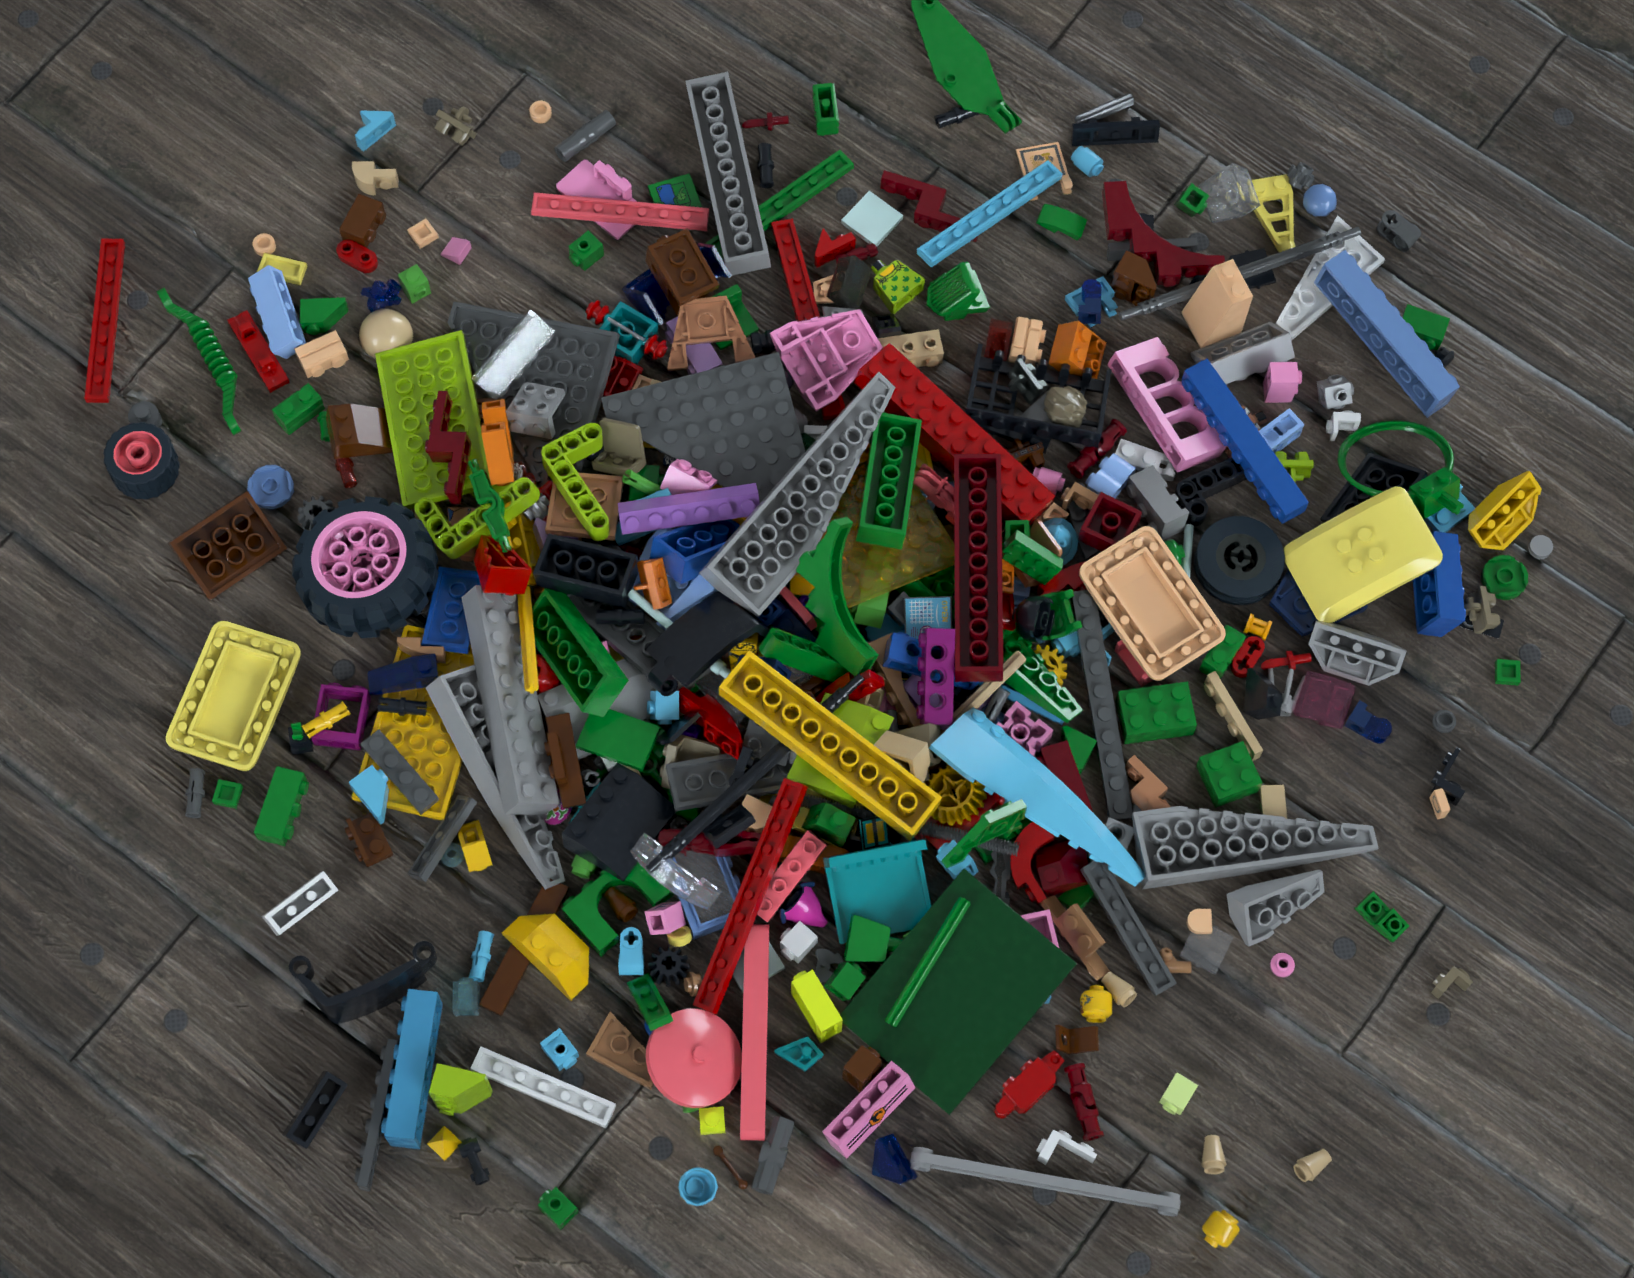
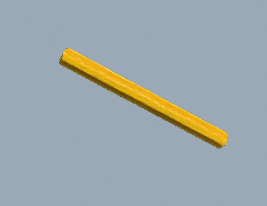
M527 586L525 594H517L524 689L533 694L534 691L539 689L531 588Z

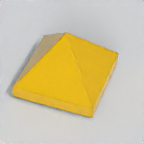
M444 1126L427 1145L446 1161L458 1148V1144L462 1142Z

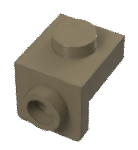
M1453 966L1446 975L1441 972L1434 980L1433 984L1436 987L1431 993L1439 999L1453 982L1464 991L1473 982L1469 979L1470 976L1467 972Z

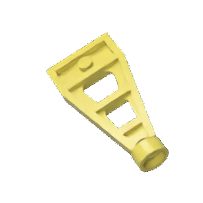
M1287 174L1245 181L1244 184L1249 204L1278 252L1296 247L1294 243L1293 190L1288 182L1289 177ZM1282 200L1283 211L1279 213L1269 214L1263 205V202ZM1285 220L1287 231L1276 233L1271 222Z

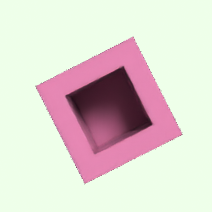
M681 901L662 902L645 911L650 935L670 934L686 925Z

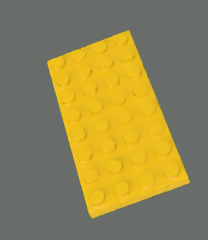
M406 625L401 637H421L422 640L425 629ZM471 645L469 654L446 652V663L420 660L399 650V647L397 648L382 698L401 699V697H406V700L427 701L426 716L410 714L399 716V713L378 712L371 735L379 729L438 796L439 801L420 815L389 779L386 782L389 788L387 808L436 820L445 819L463 760L441 720L426 687L441 675L475 665ZM366 752L359 774L371 765L377 771L380 769ZM353 792L352 800L362 802Z

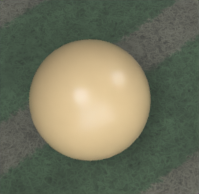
M379 309L370 313L362 322L359 330V340L363 350L376 358L375 353L411 344L413 339V330L408 319L400 312L392 309Z

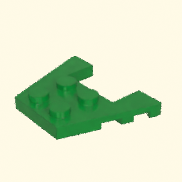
M1020 799L1014 803L1008 801L996 811H993V809L986 811L980 817L979 822L942 859L946 869L963 862L971 849L996 837L1000 838V840L1002 838L1003 841L1004 839L1007 841L1018 837L1020 834L1019 829L1023 825L1020 819H1024L1027 809L1023 800Z

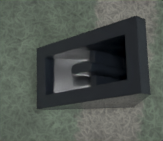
M894 313L872 316L877 339L901 335V326Z

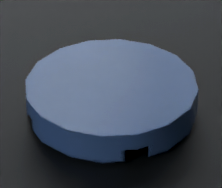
M265 465L254 471V474L248 480L247 490L259 507L276 509L284 506L291 499L294 493V483L287 470L277 465Z

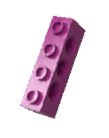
M922 628V633H919L918 645L922 647V657L918 658V671H921V681L917 683V694L921 695L920 705H917L916 716L917 719H920V724L952 725L955 629ZM934 646L939 647L941 650V655L938 659H934L931 656V649ZM933 670H937L940 673V680L937 683H933L930 679V674ZM934 693L940 699L936 707L931 706L929 702L930 696Z

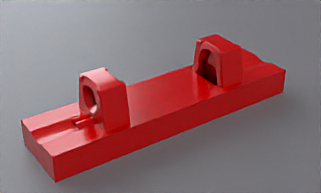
M248 310L228 319L229 326L268 391L271 393L289 384L290 381L275 355L271 352L269 345Z

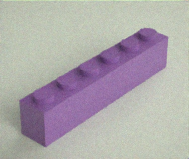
M756 483L620 502L618 503L622 535L748 517L760 502Z

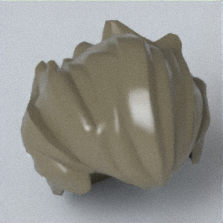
M1070 386L1064 388L1051 387L1044 399V411L1047 412V417L1054 424L1079 428L1086 414L1085 410L1088 403L1082 393Z

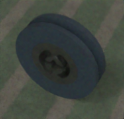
M1244 516L1227 517L1212 524L1202 535L1194 556L1195 573L1202 587L1214 598L1233 605L1252 604L1268 596L1276 587L1285 563L1282 544L1273 530L1256 519ZM1234 549L1232 550L1228 560L1229 562L1226 565L1224 560V554L1227 551ZM1252 556L1255 567L1251 571L1245 572Z

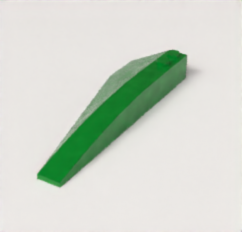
M940 539L899 565L890 581V585L899 594L904 591L909 597L952 596L953 629H955V551ZM1003 629V663L1015 651L1021 652L1026 658V661L1005 683L1066 723L1078 716L1083 711L1066 687H1061L1058 684V677L1053 671H1048L1043 664L1045 661L1039 653L1035 654L1032 650V643L1024 640L1016 632V629L1014 631Z

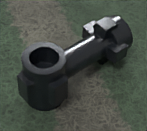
M469 1137L462 1140V1143L458 1144V1148L462 1158L468 1157L474 1172L470 1175L472 1182H475L476 1186L490 1180L488 1176L490 1173L488 1168H482L477 1155L478 1152H481L477 1138L471 1139Z

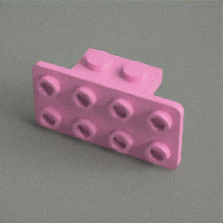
M588 160L581 161L556 185L557 191L562 195L637 202L632 198L630 182L626 178L618 176L609 164L605 165L600 160L594 165ZM594 221L617 240L635 226L631 224Z

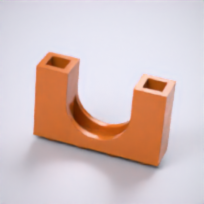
M505 399L482 402L484 425H481V434L491 485L506 486L510 482H514V449Z

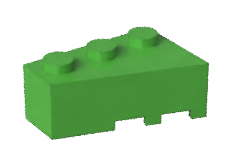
M874 544L869 545L864 569L858 571L856 579L858 584H856L853 598L857 599L853 600L851 613H855L854 623L881 629L888 602L890 580L893 575V565L897 554L896 549Z

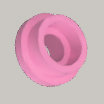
M1278 953L1271 959L1270 968L1276 976L1287 977L1294 971L1295 962L1290 955ZM1279 961L1286 962L1287 967L1281 968Z

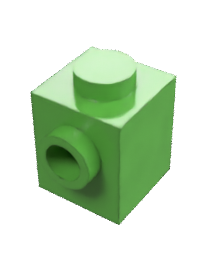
M417 264L398 274L400 287L412 304L431 294L428 279Z

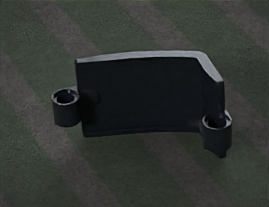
M717 591L678 618L646 649L658 661L648 674V682L662 696H670L677 690L678 681L687 687L717 660L754 633H759L760 643H762L770 629L744 607L720 591Z
M420 941L413 948L414 959L371 982L332 997H327L311 981L315 972L307 957H294L289 963V971L295 981L304 989L307 996L331 1022L342 1024L390 1005L407 995L408 989L415 990L427 981L425 973L437 962V953L430 942ZM425 950L431 952L429 958H419L421 952ZM299 966H308L306 972H304L303 974L296 973V970Z

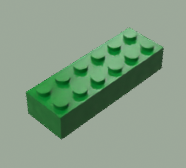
M882 413L877 422L878 425L871 435L855 541L902 550L907 531L922 420Z
M545 588L532 607L535 646L581 711L604 717L629 680L565 593Z

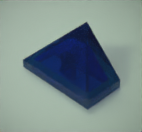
M894 1134L878 1138L875 1141L872 1175L897 1184H903L918 1177L914 1169L910 1168L911 1164Z

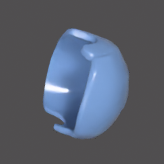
M1313 185L1303 196V206L1307 213L1313 216L1326 217L1336 209V194L1327 185Z

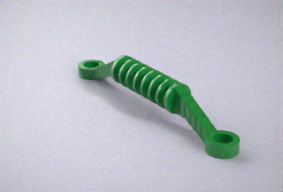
M165 287L156 291L166 311L187 324L188 332L193 337V342L197 344L196 347L204 358L205 364L208 365V370L212 372V377L216 379V385L221 387L223 391L222 415L233 435L241 432L233 416L237 374L233 371V366L229 364V359L225 357V351L221 350L222 346L218 343V338L210 328L209 322L173 304Z

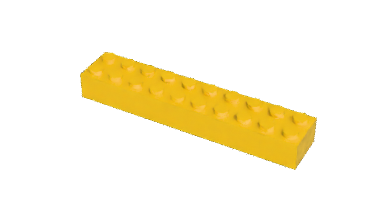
M750 650L719 686V695L910 842L940 805L942 797Z

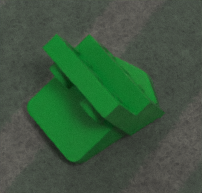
M961 262L947 273H943L934 281H931L927 289L926 306L938 316H943L945 321L964 319L967 314L987 312L990 308L975 270L971 269L969 262Z

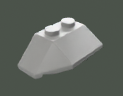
M1316 621L1309 640V646L1323 671L1368 686L1398 674L1407 650L1383 638L1340 624Z

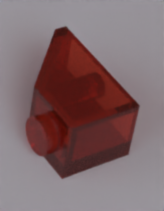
M991 319L984 357L993 359L995 351L1000 350L1004 352L1003 361H1007L1013 322Z

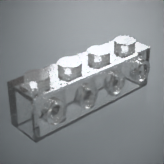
M530 310L471 379L495 400L498 397L504 396L509 389L510 383L513 380H517L523 374V368L537 358L538 351L542 346H546L551 342L555 330Z

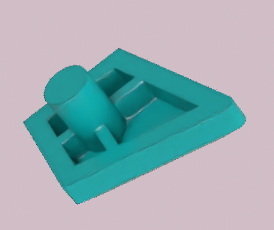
M808 1036L774 1050L776 1055L803 1071H807L824 1056Z

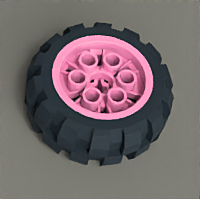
M367 496L365 497V502L357 503L355 498L337 502L339 508L330 513L324 509L313 518L314 527L311 531L304 529L296 545L299 554H295L292 560V576L296 581L295 589L310 615L320 625L328 626L331 632L346 637H352L353 633L357 632L360 638L380 637V631L388 628L394 633L407 625L405 619L412 613L416 616L421 613L429 602L426 593H433L439 574L436 568L438 556L435 545L423 522L416 519L413 512L400 503L392 502L389 506L384 498ZM399 552V557H388ZM379 577L384 580L380 585L377 584L380 581ZM353 583L354 586L352 592H348L347 590Z

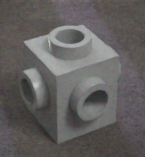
M1331 375L1328 379L1317 381L1319 403L1326 409H1341L1345 405L1353 403V384L1343 375Z

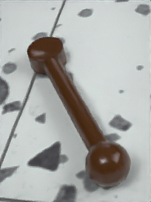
M715 1146L713 1149L714 1155L721 1158L738 1181L739 1188L746 1189L748 1182L740 1177L725 1157L723 1148Z

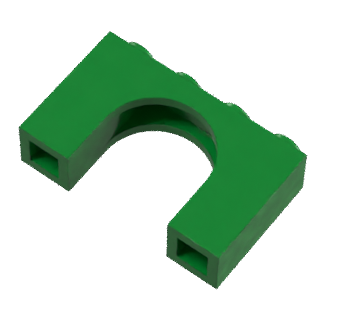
M645 856L641 858L624 882L602 870L601 876L598 879L587 882L580 894L576 897L571 896L563 904L562 912L565 918L600 957L619 942L618 934L602 918L598 911L599 901L608 889L621 885L630 886L639 891L652 907L662 902H667L674 896V888L657 870L651 874L645 866L650 862Z

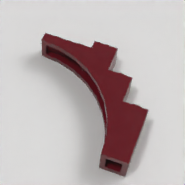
M1126 181L1104 182L1102 199L1107 240L1123 241L1129 239L1131 253L1146 259L1148 263L1154 261L1157 285L1171 287L1179 284L1181 276L1191 278L1197 275H1207L1213 266L1225 262L1223 255H1205L1190 252L1158 236L1136 211L1129 196Z

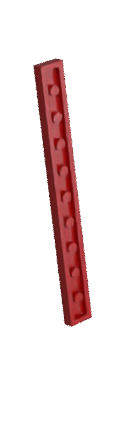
M793 218L771 222V229L797 322L810 320L815 317L820 318ZM842 394L834 402L821 408L824 420L836 418L845 409Z
M786 778L783 779L693 1005L716 1015L718 1013L808 789L804 784Z

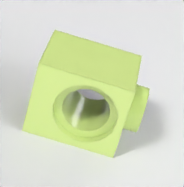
M1176 1073L1159 1103L1163 1105V1109L1173 1115L1176 1113L1181 1115L1198 1085L1181 1074Z

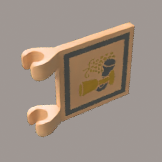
M1059 142L1016 149L1023 177L1049 160L1063 173L1062 179L1059 180L1063 194L1072 193L1071 188L1073 184L1068 175ZM1035 196L1030 201L1038 200V196Z

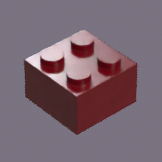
M1100 492L1080 529L1078 540L1102 552L1135 531L1142 511Z

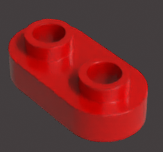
M343 240L337 245L336 252L339 260L362 273H371L378 267L376 254L357 242Z

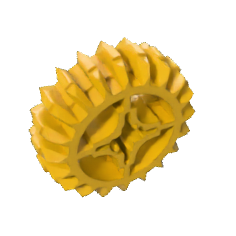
M948 764L946 769L939 767L937 774L931 772L933 779L926 781V785L942 797L940 805L931 815L933 819L939 820L943 825L947 822L953 826L955 821L962 825L963 819L966 818L968 821H971L970 815H978L977 808H984L982 800L987 799V795L983 790L985 787L983 784L976 780L974 783L968 781ZM952 789L956 792L957 799L954 797Z

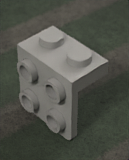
M529 382L524 383L506 410L510 431L552 439L555 435L552 416L565 396L564 389Z

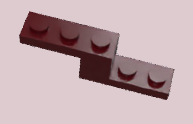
M886 170L883 171L881 189L888 193L903 195L910 200H919L914 213L915 224L922 228L938 230L941 233L962 219L941 212L946 200L947 189ZM978 236L971 241L977 242Z
M438 391L437 399L433 401L434 415L433 419L429 422L430 436L429 440L425 442V451L430 456L432 462L448 463L449 478L444 484V493L449 498L451 504H461L472 443L466 432L448 431L453 401L447 391Z

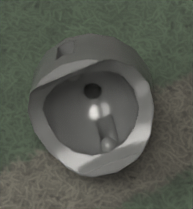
M138 402L129 410L128 419L130 423H151L158 428L162 424L161 415L157 407L151 402Z

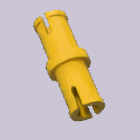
M342 701L327 712H320V716L301 727L310 739L320 731L332 728V724L349 716L350 712Z

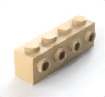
M939 329L878 338L883 348L891 343L916 367H934L943 363L944 351Z

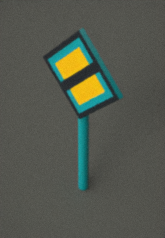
M878 816L859 820L862 850L892 845L886 822Z

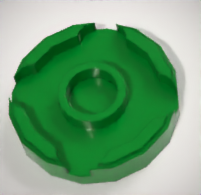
M1499 555L1492 557L1485 564L1481 572V582L1483 586H1486L1487 592L1495 594L1497 599L1510 600L1517 598L1523 593L1528 584V572L1526 567L1521 562L1519 563L1515 560L1514 557Z

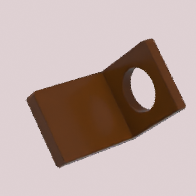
M1055 1025L1057 1050L1068 1055L1099 1051L1098 1027L1090 1026L1067 1029L1061 1025ZM1061 1034H1063L1064 1037V1045L1061 1040Z

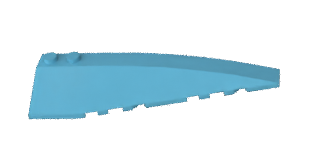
M974 707L961 715L930 745L929 749L968 781L974 783L976 780L985 786L983 790L990 795L994 792L1005 798V803L1008 801L1014 803L1022 799L1027 806L1026 818L1056 837L1060 834L1070 840L1068 844L1073 848L1077 849L1080 846L1088 851L1090 854L1089 858L1095 862H1105L1108 864L1109 871L1134 887L1144 880L1145 874L1143 870L1082 800L1046 766L1008 736L1002 727L986 718L982 711Z

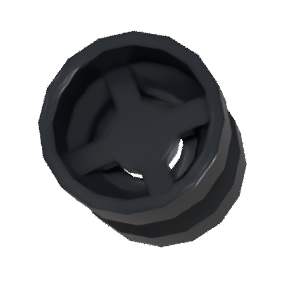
M773 329L766 330L762 334L758 332L750 333L754 355L761 354L763 350L768 352L776 351L770 336Z

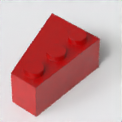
M481 535L474 557L483 593H503L508 596L525 594L532 569L513 548L511 551L507 549L508 552L503 553L499 542H496L492 536Z

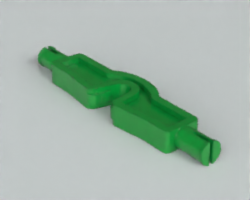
M472 459V461H468L472 471L469 478L476 501L479 505L493 503L489 509L482 513V517L490 530L492 538L499 542L502 552L506 553L508 552L507 549L511 551L512 548L507 538L510 536V531L504 519L505 506L503 499L492 488L488 475L483 469H480L478 460Z

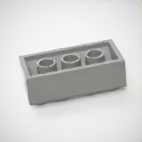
M1271 321L1190 352L1195 364L1208 358L1226 385L1233 381L1245 380L1248 375L1267 371L1270 362H1288V360L1295 358L1290 333Z

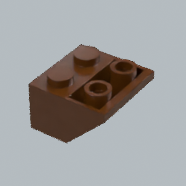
M1126 250L1114 272L1111 288L1114 290L1116 298L1125 299L1138 306V303L1154 298L1157 286L1147 260Z

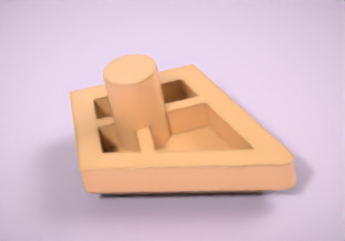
M844 271L813 282L816 304L837 303Z

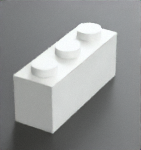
M322 871L268 911L262 918L276 936H279L336 893L338 889L326 873Z

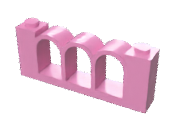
M1156 337L1116 351L1107 365L1112 369V373L1178 473L1220 457L1227 446H1224L1220 441L1219 433L1216 429L1208 424L1205 413L1196 406H1193V396L1190 392L1185 391L1181 381H1177L1179 378L1177 365L1168 358L1169 353L1166 347ZM1151 371L1157 372L1164 377L1166 382L1148 389L1139 375ZM1167 396L1173 397L1181 403L1182 408L1164 414L1155 400ZM1184 421L1189 422L1198 429L1199 433L1180 439L1172 425Z

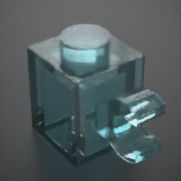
M460 978L459 981H453L452 1010L454 1015L480 1016V986L478 981H474L473 978Z

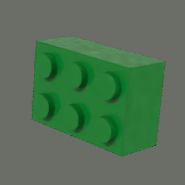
M1188 681L1118 691L1115 702L1124 744L1194 734L1197 723Z

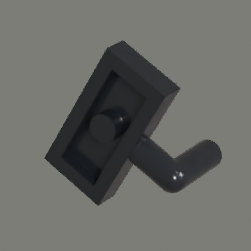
M741 804L726 815L722 813L702 833L717 849L756 821L753 815Z

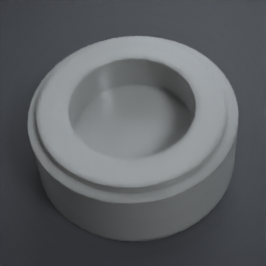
M1538 535L1531 540L1528 549L1534 558L1545 559L1551 554L1553 543L1547 536Z

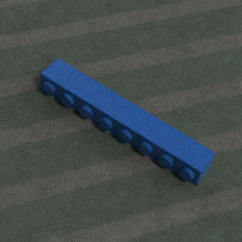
M1208 358L1184 370L1181 380L1183 388L1186 392L1191 393L1196 407L1205 413L1208 424L1216 429L1222 444L1228 446L1234 461L1242 466L1247 480L1253 482L1256 486L1259 497L1270 506V512L1275 519L1278 518L1281 524L1305 512L1309 503Z

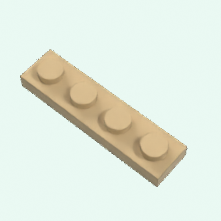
M1216 671L1208 674L1204 682V689L1207 695L1213 697L1216 702V709L1221 717L1224 716L1228 722L1229 732L1233 737L1236 736L1239 742H1244L1252 761L1260 758L1263 749Z

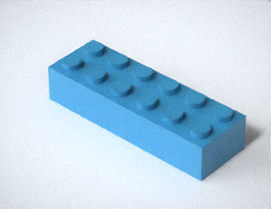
M408 989L407 996L402 998L401 1011H404L403 1020H399L397 1035H400L399 1045L396 1044L394 1047L393 1059L396 1060L395 1069H391L389 1083L393 1085L391 1094H387L385 1102L388 1116L383 1118L381 1133H385L384 1137L390 1146L420 1149L443 1007L438 992Z

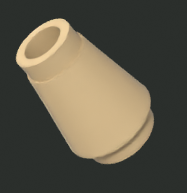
M1111 971L1101 980L1108 992L1112 994V998L1117 1005L1121 1004L1123 1007H1126L1137 996V993L1134 991L1135 987Z
M1217 1135L1205 1137L1201 1166L1207 1174H1220L1224 1172V1167L1226 1166L1220 1137Z
M1321 1149L1298 1159L1297 1164L1294 1165V1171L1301 1181H1313L1328 1163L1332 1161V1158L1325 1149Z

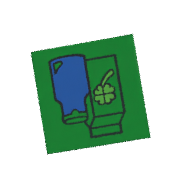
M690 173L648 185L653 203L702 207Z

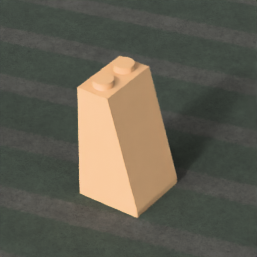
M1233 259L1213 266L1182 310V315L1200 349L1242 332L1253 295Z

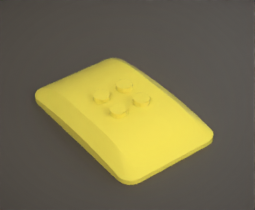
M1396 486L1337 515L1293 540L1283 548L1285 564L1313 614L1319 622L1333 623L1440 565L1443 559L1440 547L1408 492L1404 488Z
M220 621L214 624L167 731L166 742L169 747L237 770L247 771L252 769L264 748L301 656L299 646L292 641L228 621Z

